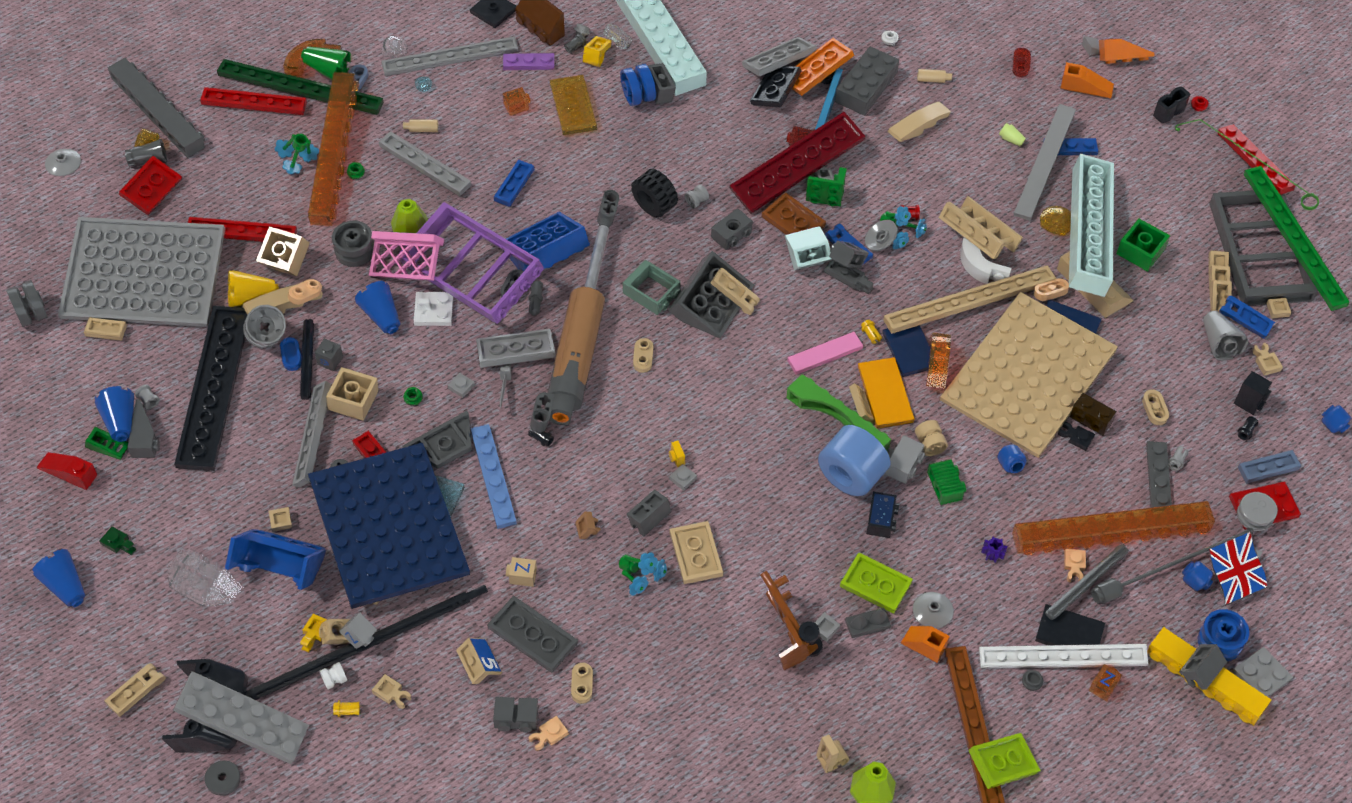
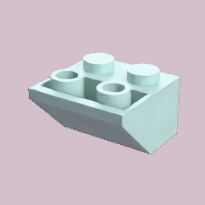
M820 226L785 235L794 271L832 260L829 257L831 252L828 240Z

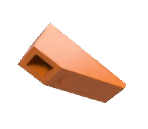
M1123 39L1099 40L1100 61H1106V64L1116 63V60L1122 59V62H1132V58L1144 61L1149 60V57L1155 56L1154 52Z
M1066 62L1060 89L1106 98L1112 97L1114 83L1083 65Z

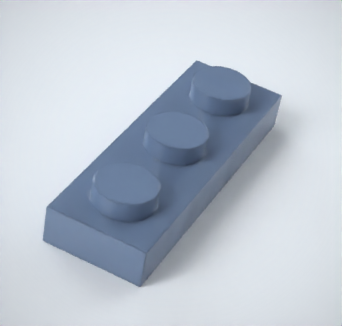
M1293 450L1240 463L1238 469L1247 484L1297 471L1300 469L1301 464Z

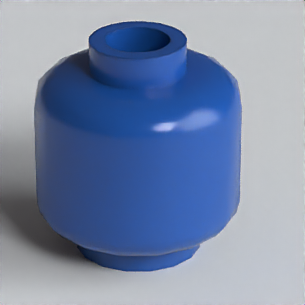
M1332 405L1321 414L1323 416L1321 422L1332 433L1338 431L1343 433L1350 427L1348 423L1351 420V416L1340 405Z
M1014 444L1004 446L997 456L998 462L1007 473L1022 471L1027 461L1022 450Z
M1200 561L1190 562L1182 571L1183 581L1194 591L1207 590L1213 583L1211 580L1213 572Z

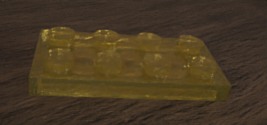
M577 75L549 80L562 134L569 135L597 130L584 76Z

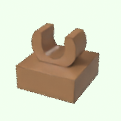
M585 511L575 522L579 539H587L591 534L595 535L601 530L599 527H595L598 519L593 518L592 512Z

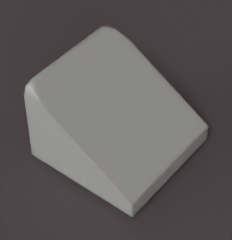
M1085 36L1082 45L1088 55L1099 54L1098 39Z

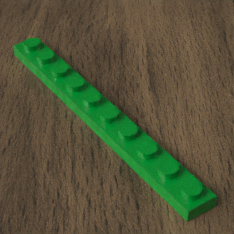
M1262 166L1245 170L1243 175L1329 309L1334 311L1348 307L1350 301Z

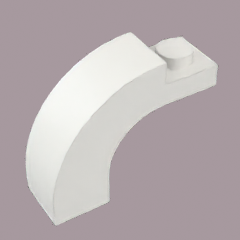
M965 237L963 238L960 252L961 262L965 270L973 278L988 284L989 279L998 281L1010 276V267L986 260L977 246Z

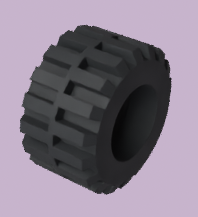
M648 169L631 184V191L636 202L652 217H662L678 203V194L674 185L659 170Z

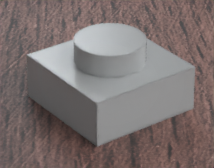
M459 372L448 384V389L464 398L475 386V382Z
M683 464L669 476V480L683 491L697 479V475Z
M825 612L815 622L820 630L819 637L826 642L840 629V624Z

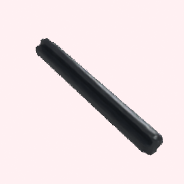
M305 319L303 321L300 396L302 400H309L311 398L314 323L312 319Z

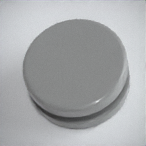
M1252 492L1245 495L1237 509V517L1244 527L1252 528L1253 531H1264L1273 524L1278 509L1274 500L1268 495Z

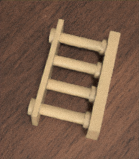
M969 196L966 197L961 208H958L951 202H947L939 216L942 221L992 259L998 257L1004 246L1010 251L1015 252L1023 238Z

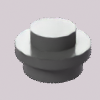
M1030 670L1023 675L1022 683L1026 689L1036 691L1042 687L1043 677L1038 671Z

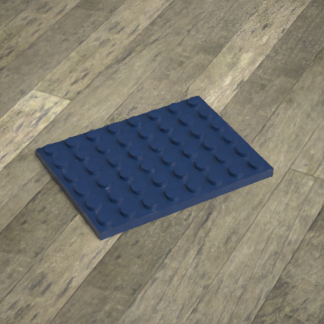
M423 443L308 473V478L351 609L470 575V569Z

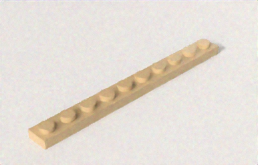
M1047 265L884 315L883 321L892 334L1012 297L1020 292L1025 293L1034 290L1036 285L1055 280L1056 277Z

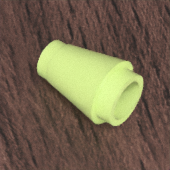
M1006 123L999 133L1002 136L1001 139L1019 147L1026 140L1012 124Z

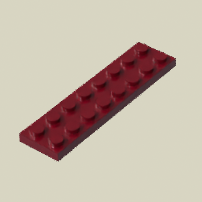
M842 112L732 183L730 190L751 214L864 141L865 135L845 112Z

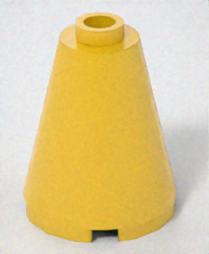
M235 270L228 271L229 307L241 306L247 301L279 289L278 284H275L273 279Z

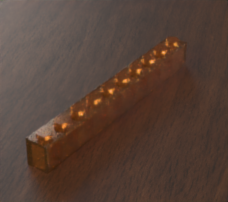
M334 72L308 211L310 225L332 226L333 219L336 220L337 210L335 208L339 204L338 190L342 188L343 162L347 159L346 147H349L348 133L352 131V123L350 121L354 118L353 105H356L357 101L355 93L359 90V81L356 80L354 73Z
M1204 501L1018 523L1014 525L1012 535L1017 554L1024 553L1025 555H1030L1037 551L1048 553L1062 548L1063 550L1079 546L1089 548L1096 544L1107 546L1113 542L1129 543L1137 539L1147 541L1154 537L1165 539L1171 535L1187 536L1190 533L1196 532L1205 534L1211 531L1215 520L1209 502Z

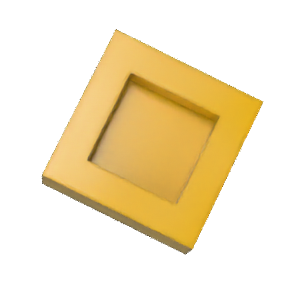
M678 440L671 442V450L669 451L671 462L675 461L677 468L682 464L685 465V454Z

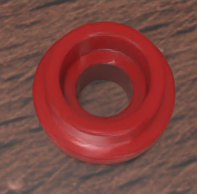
M1196 96L1191 100V106L1196 111H1203L1209 105L1208 100L1202 96Z

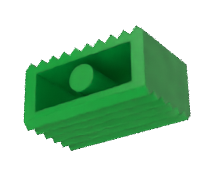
M952 459L929 464L927 473L940 505L963 500L966 486L964 481H960L958 466L954 465Z

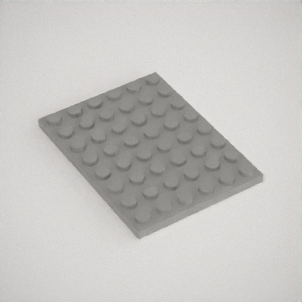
M78 217L58 312L59 318L88 320L91 317L128 323L208 327L225 233L224 225Z

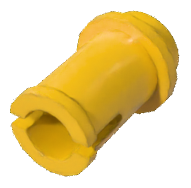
M870 319L864 321L861 324V330L867 334L871 343H877L875 340L881 341L882 336L875 328L874 321Z
M338 700V702L333 704V715H338V717L340 715H360V702H341V700Z

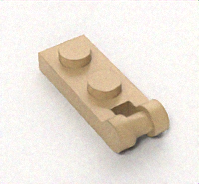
M723 268L718 270L711 281L714 287L741 307L742 311L748 315L752 314L754 306L760 301L756 294Z
M149 663L104 701L113 712L121 717L153 688L163 683L166 677L161 672L158 673L156 667ZM150 676L151 679L146 681L145 678Z

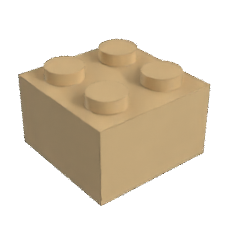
M269 227L256 261L265 267L297 277L310 242L302 236Z
M341 367L326 396L328 410L364 421L378 393L377 378Z

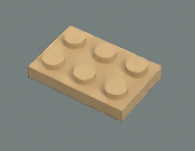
M708 521L670 529V537L684 584L723 576L722 566Z

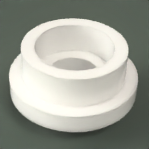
M885 31L881 39L886 45H894L898 41V34L894 31Z

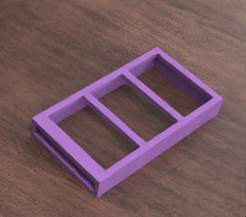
M443 202L417 234H435L440 236L453 220L476 234L438 277L435 276L434 281L429 282L498 324L512 306L518 302L523 293L530 288L535 279L541 275L544 267L538 258ZM483 237L504 250V253L466 296L444 281ZM416 247L409 251L411 257L418 252ZM405 254L400 261L404 265L409 259ZM511 255L529 265L491 311L473 300ZM412 264L408 267L412 271L415 270ZM424 268L421 270L424 276L429 275V272Z

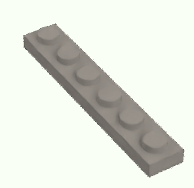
M391 131L379 141L381 148L458 196H461L471 186L470 180Z
M327 381L313 388L292 484L297 488L310 483L308 473L313 472L314 464L317 460L316 454L320 445V435L324 427V416L327 413L326 396L331 388V384Z

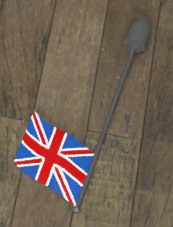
M1247 528L1244 532L1123 583L1114 578L1099 583L1091 589V595L1097 604H1105L1121 597L1124 586L1209 551L1213 571L1223 591L1225 606L1266 589L1267 580L1254 550L1251 537L1253 529Z

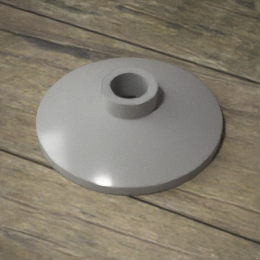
M59 149L52 152L46 158L45 168L52 175L66 176L79 168L81 158L72 149Z
M883 220L873 225L865 237V244L868 249L881 251L890 246L897 236V225L891 220Z
M937 592L924 593L913 604L914 617L923 626H932L936 629L942 628L952 620L954 614L950 600ZM931 605L937 606V609L931 608Z

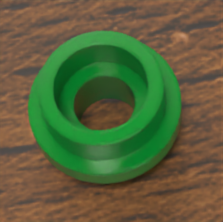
M358 162L351 163L347 168V175L352 179H359L365 174L364 167Z
M410 387L405 391L403 398L406 404L417 405L422 401L423 394L418 388Z

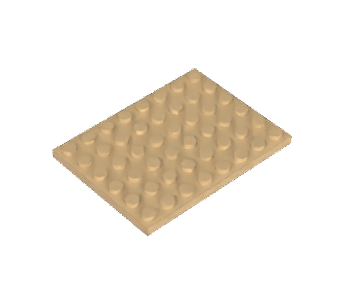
M1020 292L941 395L940 401L1039 458L1070 416L1075 402L1082 393L1088 391L1117 351L1118 346Z

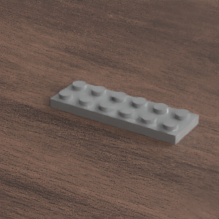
M193 671L190 673L173 711L289 764L294 762L309 726L298 719Z

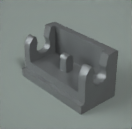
M654 489L627 513L631 527L635 528L637 526L639 533L643 537L647 535L671 513L669 500Z
M1200 644L1179 672L1191 687L1196 685L1193 681L1195 680L1202 690H1206L1227 661L1217 644Z

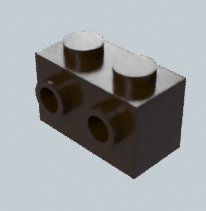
M1082 393L1073 405L1070 418L1104 436L1113 423L1117 411Z

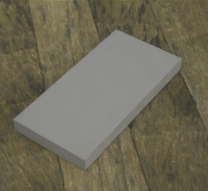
M796 37L743 60L742 65L754 74L762 76L812 54L817 50V47L800 37Z
M551 329L476 339L480 368L556 357Z

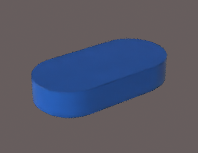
M292 337L283 339L280 343L283 366L289 371L298 370L301 367L302 360L299 342Z

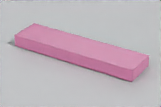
M852 332L788 357L787 361L797 375L863 349V344L856 333Z

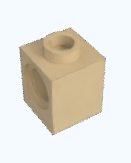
M328 619L323 622L319 628L322 644H347L349 641L339 631L350 619ZM332 628L337 630L338 636L333 633Z

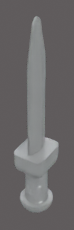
M504 364L500 368V379L503 380L500 408L504 398L506 381L511 380L512 377L511 364Z

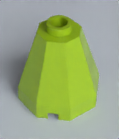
M405 199L401 200L397 205L391 226L393 232L417 233L428 220L426 214L415 201Z
M874 761L853 773L850 793L857 803H891L896 782L883 763Z

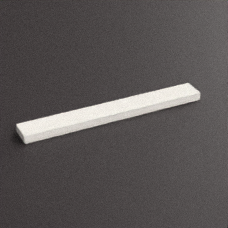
M1146 644L979 647L980 668L1148 665Z

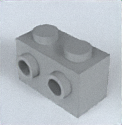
M903 435L890 457L891 465L885 472V475L904 484L907 483L909 478L913 479L917 471V464H921L924 460L925 453H923L925 445Z

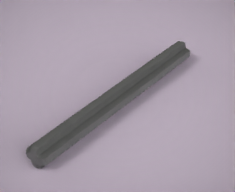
M1124 544L1117 546L1046 611L1045 614L1050 620L1056 619L1128 553V548Z

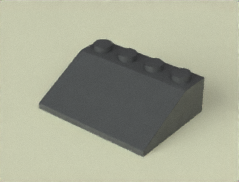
M711 251L701 260L668 311L683 323L721 338L740 307L711 284L714 276L719 269L723 268L749 290H752L754 284L715 252Z

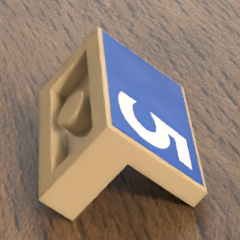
M468 638L456 650L472 684H479L487 675H500L502 673L486 639Z

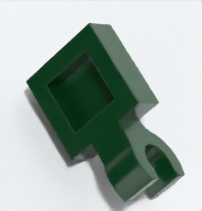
M113 526L99 540L102 546L116 554L120 549L130 555L137 550L133 547L134 543L129 540L128 535Z

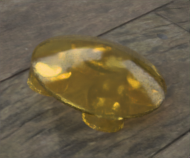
M1050 206L1042 211L1040 226L1050 233L1065 236L1071 230V211L1061 206Z

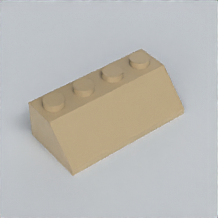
M1070 251L1060 257L1057 270L1068 281ZM1114 280L1105 297L1078 290L1104 318L1133 302V299Z

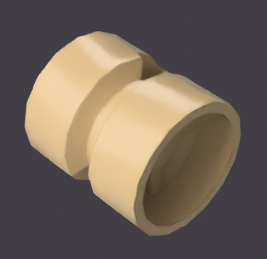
M928 420L916 427L915 434L919 442L925 445L923 452L926 456L938 455L947 449L948 443L942 434L938 421Z

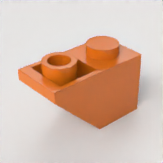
M910 626L901 644L938 663L945 648H947L950 636L932 626Z

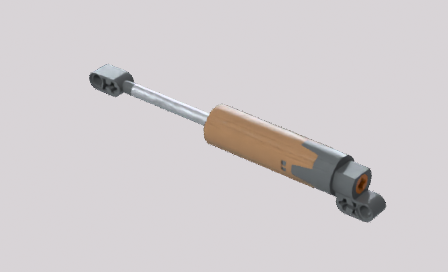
M607 190L603 194L597 217L599 227L585 287H578L570 294L548 392L538 394L535 401L530 428L536 433L544 432L549 421L557 425H569L573 411L579 410L583 403L605 304V297L596 290L609 227L613 224L619 202V194L614 190Z

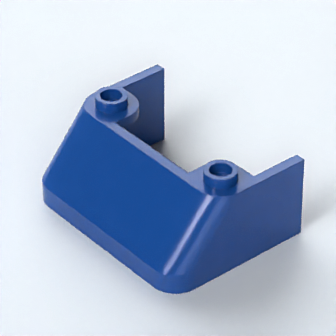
M251 529L231 537L225 569L230 570L234 567H239V570L244 572H251L252 569L256 568L293 577V581L296 582L298 589L302 590L313 584L325 558L326 548L271 532Z

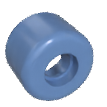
M854 425L843 426L821 450L818 456L819 467L828 481L840 491L857 497L867 494L891 465L890 457L884 446L872 434Z

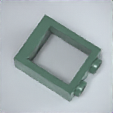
M644 260L623 282V294L656 315H659L662 310L665 311L670 302L676 299L681 292L678 279L647 260ZM648 277L669 289L658 301L637 289Z

